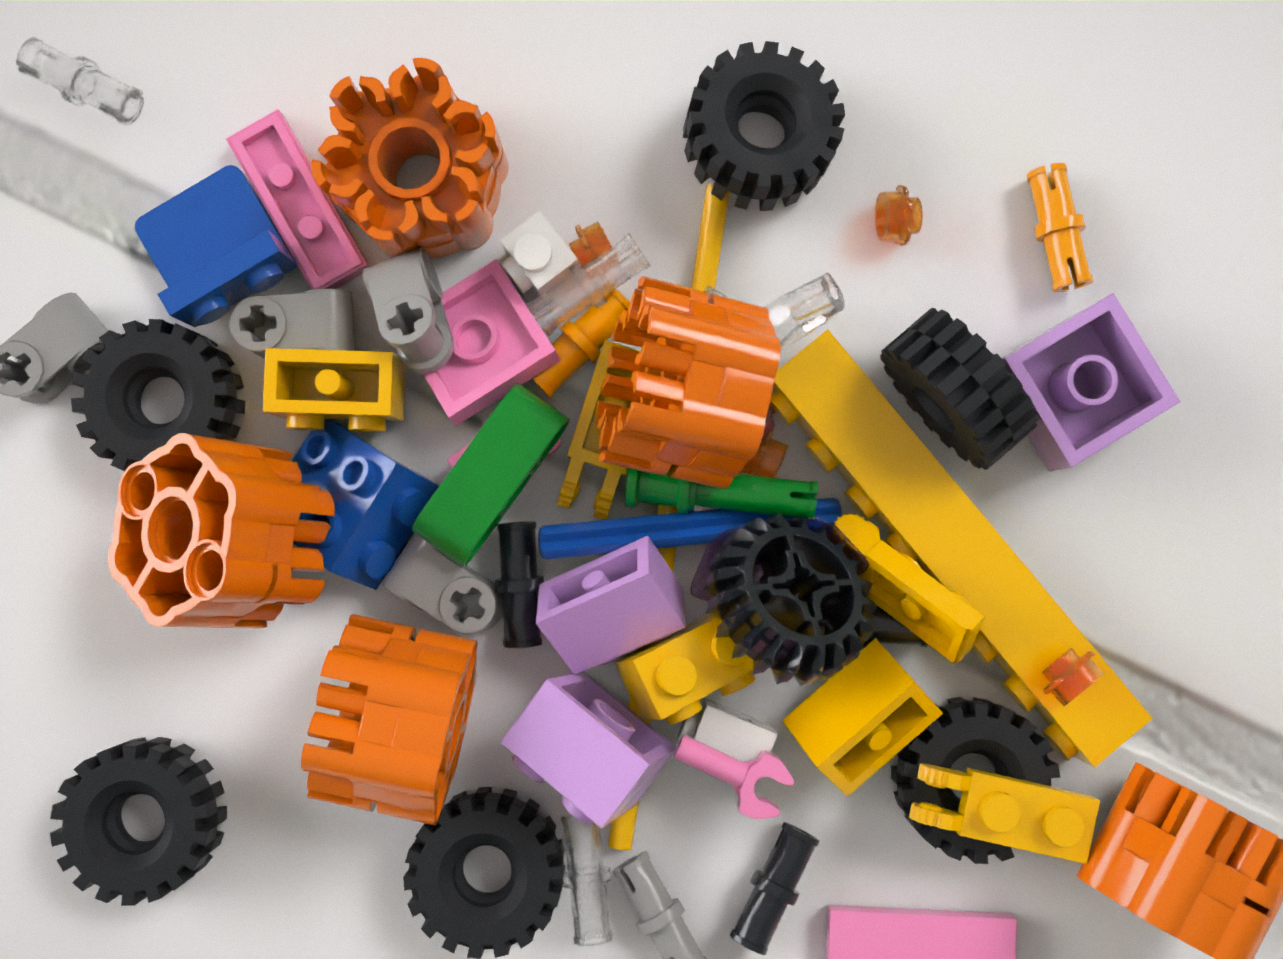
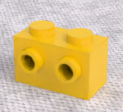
M265 348L263 412L286 419L287 429L324 430L325 419L348 420L349 431L386 432V422H404L406 366L402 363L400 357L393 352Z
M706 614L687 624L686 628L674 632L668 638L659 642H652L614 662L641 718L654 720L665 718L668 725L676 724L702 710L699 701L701 698L718 689L722 696L729 695L747 687L756 680L752 672L753 659L746 654L732 659L733 649L736 645L730 637L715 638L717 627L722 623L721 619Z
M875 638L860 651V655L848 666H843L842 670L828 679L782 721L815 766L848 797L943 713Z

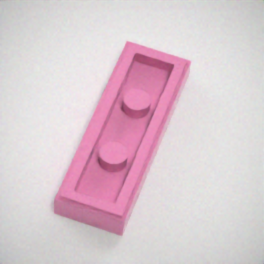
M279 109L226 138L312 290L337 289L361 275L363 269L370 267L334 202L315 182L311 172V162Z
M828 905L826 959H1016L1017 919L1012 913Z

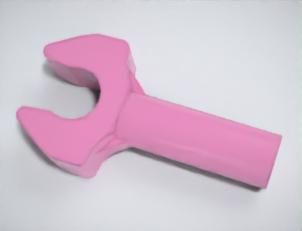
M683 734L673 758L732 785L738 795L737 807L739 812L753 819L778 817L780 815V810L775 803L755 794L754 786L760 778L771 777L779 783L788 786L794 785V779L781 759L767 750H762L758 757L753 760L742 762Z

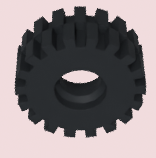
M765 41L761 53H755L753 42L740 44L735 59H733L728 49L716 57L713 69L707 65L700 74L697 87L694 86L683 127V138H688L684 149L687 162L698 161L694 171L695 177L701 184L711 177L715 181L711 192L712 195L722 201L727 191L737 195L734 207L747 210L751 199L759 200L760 211H771L780 198L784 206L787 207L798 201L802 191L808 195L816 187L821 176L823 177L842 141L845 129L839 127L845 117L844 103L833 104L839 92L834 79L822 84L820 79L825 68L816 59L809 67L800 63L804 51L792 46L788 56L777 54L779 42ZM750 112L768 114L782 125L784 140L774 148L755 146L745 140L740 134L738 128L739 120L744 114Z
M931 308L881 351L880 359L885 364L883 368L886 374L894 380L892 384L898 393L904 395L908 400L906 402L908 406L923 418V423L931 432L934 430L940 436L942 443L949 449L953 447L960 458L964 461L969 460L974 467L978 469L982 467L984 470H988L1037 427L1038 415L1031 409L1034 404L1030 396L1021 392L1020 388L1023 385L1016 375L1009 374L1004 367L1006 363L997 353L993 355L986 348L987 342L977 333L972 335L968 331L967 325L960 319L956 318L953 321L948 312L942 309L938 312L936 308Z
M149 319V325H145L134 320L122 324L125 331L122 335L109 330L99 337L106 348L102 352L88 348L82 357V360L92 365L88 375L75 371L72 385L84 388L83 398H71L72 412L84 414L87 420L77 424L76 427L81 437L96 441L90 449L99 458L112 459L111 466L125 471L131 464L142 461L148 454L166 445L173 436L179 433L225 440L226 437L236 439L241 429V426L232 424L235 413L245 414L246 402L236 397V390L243 389L244 385L241 376L233 373L230 369L235 363L227 353L216 348L218 346L217 343L177 323L173 325L161 319ZM159 377H171L179 383L184 392V405L181 413L173 421L165 424L151 422L141 409V397L145 387L150 381Z
M961 697L947 699L948 705L943 707L935 704L943 714L896 754L899 757L897 766H891V779L897 785V791L893 793L898 806L906 814L904 817L930 845L935 849L937 847L940 848L948 857L961 861L962 856H967L974 864H988V855L993 854L1002 862L1014 858L1011 847L963 837L955 831L924 825L909 818L911 804L914 802H927L954 811H958L960 798L954 794L951 788L933 787L917 779L920 763L951 769L954 762L961 756L977 753L986 756L991 761L995 774L1051 786V778H1061L1059 765L1050 760L1047 755L1053 751L1046 738L1035 732L1037 727L1028 719L1000 704L973 697V700H965Z
M146 737L132 739L98 752L96 756L84 760L73 769L78 775L63 781L58 793L67 798L52 805L50 819L62 820V827L50 833L52 847L65 844L68 854L57 859V862L63 872L73 866L79 870L81 874L72 883L82 892L96 884L100 888L95 899L109 903L119 895H122L121 906H135L146 897L148 903L163 898L172 890L175 891L195 876L213 858L209 853L221 844L225 833L218 831L217 826L227 820V806L217 807L215 798L224 794L225 791L221 780L211 785L205 775L214 768L206 759L197 763L190 759L195 749L186 744L172 748L170 747L172 739L157 737L150 741H146ZM133 795H149L162 808L165 825L160 835L154 840L138 841L127 832L123 825L122 807L128 798Z
M479 787L473 794L467 795L466 791L453 796L450 802L443 805L437 824L430 825L425 823L416 834V839L408 850L405 863H409V869L403 876L404 891L411 890L413 896L407 905L413 917L421 913L425 918L421 930L430 939L436 932L440 933L446 938L442 948L452 953L455 952L458 944L469 947L467 958L481 959L485 949H493L495 958L508 955L511 945L518 943L522 949L533 941L534 934L538 929L542 931L551 920L554 908L558 905L566 865H564L563 861L565 854L563 840L557 839L555 835L557 826L550 815L544 818L538 812L540 805L531 798L528 799L527 803L515 798L517 791L505 788L501 794L492 793V787ZM485 845L494 846L502 850L511 864V877L508 883L500 890L489 893L474 889L467 882L463 871V864L467 854L473 849Z

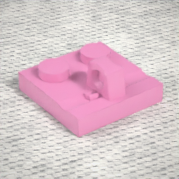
M495 259L443 292L442 303L453 338L454 350L451 358L442 368L423 375L448 418L455 426H458L497 400L501 401L517 383L523 385L561 361L502 266Z

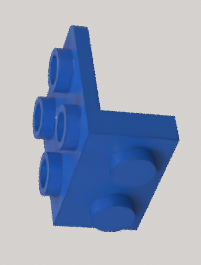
M233 165L221 168L140 216L135 222V232L168 286L167 289L157 294L171 317L193 327L206 325L220 319L230 311L232 305L251 294L261 293L274 287L284 278V274L298 267L245 174Z
M325 419L324 430H311L292 461L298 463L302 474L301 483L321 487L320 490H327L331 494L335 506V516L300 513L299 519L327 522L331 527L325 540L319 544L293 541V544L297 547L318 549L323 556L324 568L329 572L377 590L412 534L414 522L439 485L388 457L336 421Z

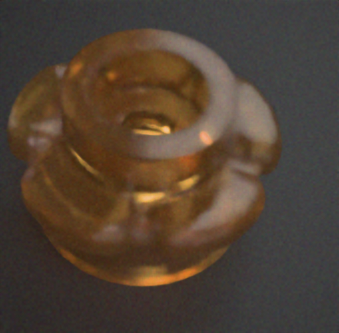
M898 185L895 192H880L877 197L875 227L880 241H895L896 244L905 246L910 241L911 235L918 234L921 230L923 220L921 201L919 197H908L909 190L905 185Z
M597 221L582 229L580 224L575 226V231L579 238L569 243V246L577 257L580 268L585 276L596 271L601 279H606V272L621 265L601 224Z
M769 431L764 440L761 441L755 456L747 461L741 472L748 475L776 478L789 445L772 439L774 432Z
M1072 648L1065 652L1042 672L1051 682L1043 688L1044 694L1047 695L1051 692L1063 707L1081 694L1104 674L1090 659L1095 653L1088 651L1080 657Z

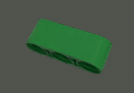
M520 383L514 385L495 408L414 522L412 531L464 568L483 546L560 439L570 419Z

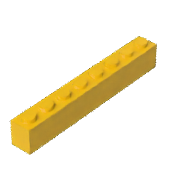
M828 329L777 370L769 404L770 407L786 425L789 426L794 421L798 423L811 439L805 444V448L812 458L827 473L835 468L850 486L844 494L851 505L867 521L875 516L890 534L883 540L885 543L899 553L913 558L924 572L950 591L963 595L972 604L974 609L985 616L972 646L973 652L986 664L994 659L1009 677L1002 683L1005 690L1024 711L1029 712L1034 708L1048 724V727L1042 731L1044 737L1064 759L1069 761L1074 756L1096 767L1153 719Z

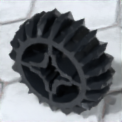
M780 512L773 517H769L766 521L757 517L737 532H732L722 543L723 548H720L711 559V565L708 568L711 574L706 579V585L703 590L713 597L708 603L705 614L722 620V623L717 627L715 638L730 637L736 644L733 649L732 659L742 657L745 654L753 659V675L764 673L768 668H771L776 684L788 682L794 677L798 684L803 686L813 683L817 678L823 681L826 678L833 677L843 669V665L848 666L860 655L859 651L863 649L862 644L869 639L870 633L874 630L869 620L873 617L877 606L865 598L869 595L873 583L861 579L857 575L863 560H849L843 553L846 541L832 543L828 540L826 525L815 528L813 531L809 530L803 515L795 520H791L789 523ZM756 564H761L763 575L759 579L760 584H754L753 566ZM821 612H824L825 616V631L823 636L821 634L820 627L818 624L823 619Z

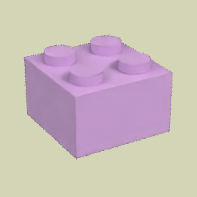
M1114 293L1086 307L1002 358L1006 363L1005 369L1009 374L1016 375L1023 385L1020 388L1021 392L1030 396L1034 404L1031 409L1038 415L1037 427L1027 436L1049 471L1074 467L1181 402Z
M585 671L576 675L571 673L547 679L501 740V743L515 754L512 757V761L523 774L537 782H543L544 780L564 796L561 802L571 815L588 825L596 823L600 828L605 827L637 804L674 755L677 748Z

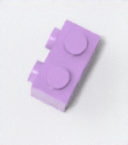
M645 536L539 584L536 625L573 674L576 675L597 665L609 664L620 655L648 643L662 641L674 632L686 628L684 588L650 537Z

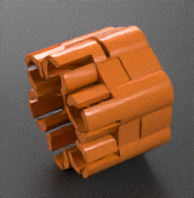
M413 58V63L418 73V76L412 78L404 64L393 71L388 79L389 88H385L381 81L374 77L360 76L359 86L362 91L358 90L350 76L340 80L333 87L329 95L335 106L329 107L330 120L338 131V135L327 137L317 149L328 163L325 166L322 161L314 159L311 161V172L317 185L350 220L361 227L390 259L419 247L424 248L430 259H436L454 254L460 250H474L484 245L492 234L493 216L499 204L501 186L508 174V160L491 115L487 111L481 115L478 105L460 100L455 95L441 66L427 58ZM427 154L440 160L437 173L427 184L413 189L397 187L399 169L407 159L416 155Z
M642 276L638 281V289L634 290L628 311L625 310L618 317L611 338L612 341L641 347L642 349L639 353L611 346L608 356V368L632 373V377L628 378L607 373L600 390L601 395L630 401L631 406L628 408L597 401L595 425H597L596 428L601 430L599 444L601 453L599 460L603 463L662 476L667 474L671 478L727 489L733 478L744 468L747 461L755 456L764 433L766 415L781 353L780 340L775 335L774 326L769 319V311L766 307L712 293L707 295L704 291Z
M179 433L173 436L166 445L148 454L142 461L131 464L124 471L120 479L118 505L113 526V540L108 553L110 573L114 580L124 587L130 599L141 608L143 616L153 626L268 627L267 621H274L281 613L284 604L304 605V603H312L319 597L324 588L325 580L291 577V571L321 572L325 570L322 553L314 548L292 546L293 541L319 544L325 540L331 527L327 522L299 519L300 513L335 516V506L331 494L327 490H320L321 487L301 483L302 474L298 463L290 461L293 454L287 450Z
M351 614L348 625H345L339 646L335 645L332 647V650L328 651L320 676L347 681L350 684L348 688L322 682L318 686L316 705L339 710L340 713L339 716L316 711L311 719L307 732L308 736L329 740L330 742L328 747L305 743L303 746L301 769L309 772L307 789L309 791L307 797L373 812L377 805V813L436 825L453 782L460 757L476 683L478 641L426 629H420L416 636L415 627Z
M1135 762L1090 848L1087 864L1082 863L1076 876L1138 917L1214 959H1254L1283 903V840L1230 810L1226 813L1228 809Z

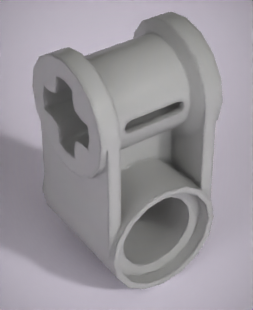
M419 247L363 269V279L374 307L378 329L384 340L397 348L402 363L412 372L420 374L432 373L442 368L451 358L454 342L442 303V288L434 266L424 248Z
M313 289L296 294L253 296L242 300L231 313L229 326L233 338L240 346L262 358H265V348L356 351L352 292L349 290ZM265 316H267L277 324L276 329L266 331L265 340L254 334V328L264 326Z
M70 292L52 299L35 314L31 321L0 345V394L20 398L22 401L33 404H44L54 400L73 383L75 371L84 374L90 370L92 365L82 360V357L88 348L102 352L106 346L99 337L109 330L76 293ZM13 356L16 359L13 361L8 359V357Z
M415 533L382 582V585L398 598L419 610L427 612L452 630L462 634L488 630L494 627L503 615L502 593L495 591V583L468 565L464 568ZM480 591L482 595L479 598L478 604L485 609L484 615L466 618L464 615L467 612L468 606L461 601L463 594H477Z

